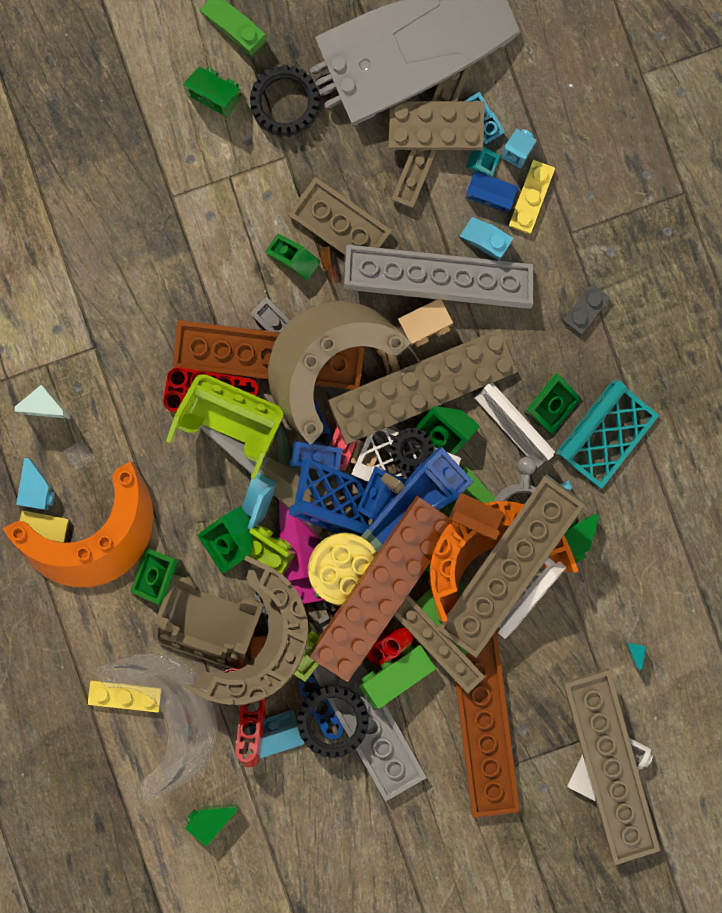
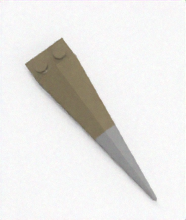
M205 425L201 426L200 429L252 475L256 462L244 455L243 449L245 444ZM266 456L259 473L277 483L273 495L289 509L295 503L300 473ZM319 483L314 485L320 497L327 494L323 485ZM308 488L304 492L303 500L312 503L315 499ZM335 492L340 505L347 501L344 496ZM329 496L322 500L326 509L331 511L335 508ZM349 504L342 507L347 517L352 518L355 516ZM300 520L321 541L331 535L338 534Z

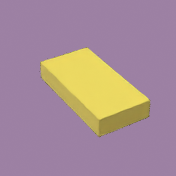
M22 510L20 521L28 523L37 533L47 539L65 542L69 519Z

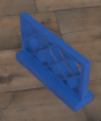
M306 458L302 463L295 503L290 506L288 515L335 533H352L362 536L370 525L366 524L362 516L363 514L357 510L358 507L354 500L360 496L362 498L365 491L363 488L366 489L368 482ZM309 467L315 469L319 476V479L312 482L308 474ZM330 475L334 476L339 484L333 490L327 480V477ZM320 481L327 491V494L320 497L314 486ZM349 483L354 484L359 494L352 497L346 485ZM308 488L315 499L312 503L303 500L304 492ZM340 489L347 499L341 505L335 495V492ZM328 496L335 507L331 511L326 509L322 501ZM349 504L355 516L352 518L347 517L342 507Z

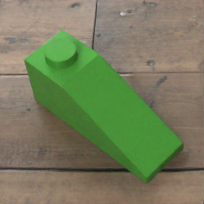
M208 0L200 9V12L250 58L267 42L265 33L225 0Z

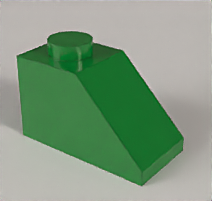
M279 233L265 251L267 255L307 281L321 262L305 247Z
M596 513L569 527L564 534L575 563L586 558L585 553L591 549L599 518Z
M236 804L203 806L198 812L193 809L185 819L188 824L184 829L207 847L239 807Z

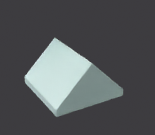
M40 385L15 406V412L23 415L70 419V413L52 391L43 385Z

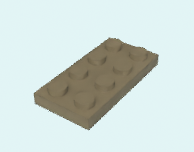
M403 101L390 107L389 150H484L485 102Z
M314 177L288 214L291 219L344 256L346 245L381 248L392 232L391 229L316 177Z

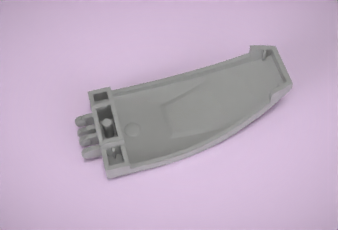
M401 0L365 13L316 36L315 38L325 61L312 67L310 72L311 74H318L323 70L329 69L330 74L318 79L315 84L317 87H321L334 81V83L321 88L319 93L322 96L338 90L339 96L325 102V108H331L343 103L351 123L356 125L441 83L498 48H504L521 32L507 0Z

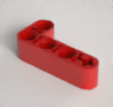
M175 367L167 374L163 404L168 411L176 413L179 407L171 408L169 406L170 398L179 396L182 403L194 379L199 375H208L220 381L228 380L234 387H236V381L239 382L238 386L247 388L248 384H251L255 391L250 392V394L257 397L260 390L258 384L250 378ZM176 373H183L185 376L184 382L180 385L173 383V376Z
M333 604L336 610L338 611L341 605ZM385 627L366 656L373 664L381 665L397 657L412 644L413 637L406 628L399 627L388 632Z
M227 669L223 673L233 672L239 669ZM267 697L256 701V703H259V708L254 712L248 711V706L251 703L241 705L235 753L237 759L244 767H253L260 759ZM249 726L256 727V732L252 735L245 734V730ZM246 743H250L249 749L253 754L248 755V759H245L243 754L248 752V745Z

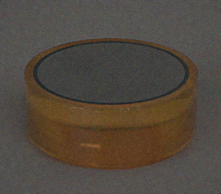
M331 246L322 247L321 261L325 271L334 269Z

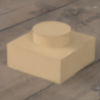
M358 440L351 463H357L365 442ZM370 444L368 450L372 449L373 445ZM373 451L366 454L362 464L373 467L377 460L376 452Z

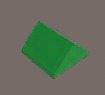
M556 373L534 398L524 413L553 435L582 398Z
M146 548L130 592L161 605L173 575H176L181 560Z

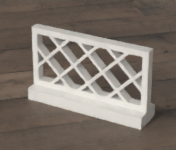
M493 383L488 384L474 398L525 456L535 461L536 468L554 456L555 451Z
M389 428L380 430L386 433L389 442L377 447L372 439L374 433L368 435L351 475L369 482L375 466H381L385 470L384 465L394 460L392 458L382 462L377 450L391 445L393 440H391L389 434L396 436L399 432ZM410 440L408 444L411 451L404 453V455L407 456L412 453L415 459L417 458L415 452L421 450L422 447L419 442ZM370 442H371L372 445H373V448L370 449V450H368V447H369ZM411 443L414 444V445H417V446H419V447L416 448V449H413ZM373 451L376 452L380 464L373 467L362 464L366 454ZM448 453L459 465L461 458ZM400 467L402 473L397 474L396 476L400 477L403 475L404 478L407 479L406 474L412 471H404V469Z
M549 557L544 562L547 566L545 570L537 572L531 581V587H527L524 590L526 593L524 595L522 593L518 602L515 603L512 610L500 624V631L498 633L504 639L517 628L567 568L560 561L556 564Z

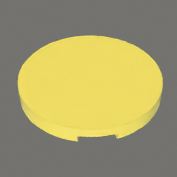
M338 533L325 538L315 547L308 563V576L313 589L325 601L335 605H342L376 556V550L367 540L352 533Z

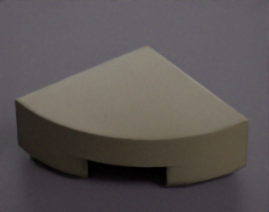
M386 472L381 478V481L396 494L405 488L400 480Z

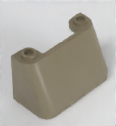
M174 574L154 622L153 638L157 643L165 647L230 669H241L245 665L264 604H261L254 598L244 599L240 604L196 590V585L193 583L192 578L186 575L178 576Z

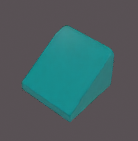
M484 147V150H472L466 167L493 177L501 156Z
M625 642L634 668L642 670L646 647L640 644Z

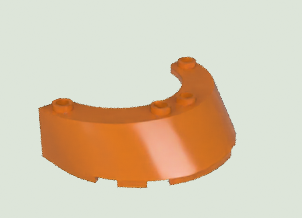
M130 461L116 469L113 473L112 479L115 491L113 509L106 523L92 536L78 542H56L43 537L24 521L14 522L4 527L3 530L28 563L44 577L71 587L99 586L124 575L138 562L151 538L154 513L153 502L138 467L134 462Z
M510 501L484 503L504 513L497 529L500 533L496 540L485 537L453 521L446 527L436 543L430 565L431 590L438 620L441 622L448 621L446 616L458 600L459 583L467 566L478 555L493 549L525 504ZM563 536L549 555V558L556 564L560 561L567 567L563 573L567 571L576 573L578 572L577 565L565 536Z

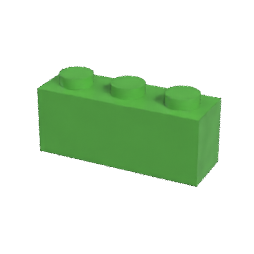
M410 645L400 653L401 656L396 660L391 659L381 664L382 669L376 674L374 671H371L361 678L363 683L358 685V688L373 710L380 709L436 669L421 645L414 647Z

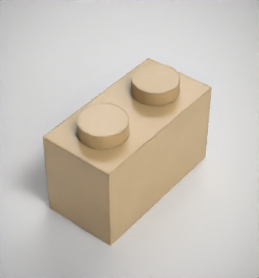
M437 299L398 319L405 337L412 342L410 346L415 344L416 347L428 343V338L435 334L440 337L450 332L449 327L453 325L441 299Z

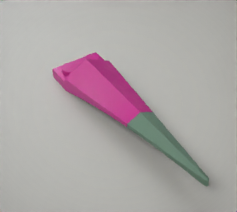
M281 422L277 430L278 462L296 471L295 466L287 465V462L292 460V454ZM279 501L280 539L289 542L292 545L291 549L297 552L283 576L297 590L303 604L325 601L320 596L315 597L316 591L313 589L308 576L310 556L319 544L317 537L299 519L289 516V509Z

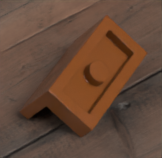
M461 493L448 520L492 540H496L500 533L497 529L504 513Z

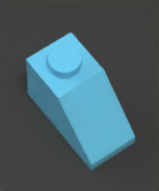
M516 128L505 145L501 158L521 169L537 140L533 138L534 135L525 129L520 131Z
M474 217L470 219L459 236L497 261H500L513 240L511 236L494 225Z
M24 458L16 505L48 510L49 505H53L55 492H52L51 484L34 460Z

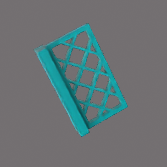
M612 380L555 454L568 462L598 488L602 489L658 418L659 414L628 390L621 381ZM623 394L630 398L631 409L619 410L618 400ZM645 410L651 416L645 424H637L636 411ZM632 412L633 425L621 426L620 413ZM615 413L617 427L605 428L604 418L607 414ZM633 428L634 438L631 442L623 443L621 429ZM617 430L618 443L607 445L605 431ZM601 432L602 445L590 447L589 437L593 433ZM619 447L620 456L617 460L608 461L607 448ZM603 448L604 462L592 463L591 450ZM578 451H587L588 464L579 465L573 460ZM604 465L605 475L598 481L593 477L592 466Z

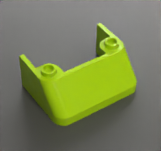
M199 375L194 379L174 416L166 442L171 443L178 429L188 433H195L200 430L202 425H205L246 443L243 449L244 455L256 462L251 478L255 480L284 413L279 406L211 376Z

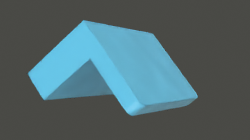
M259 472L255 480L251 478L242 505L245 513L251 517L248 525L249 530L251 527H256L266 517L277 485L276 482Z
M294 709L265 718L260 758L304 744L299 735L298 721ZM249 726L252 735L256 732V727Z

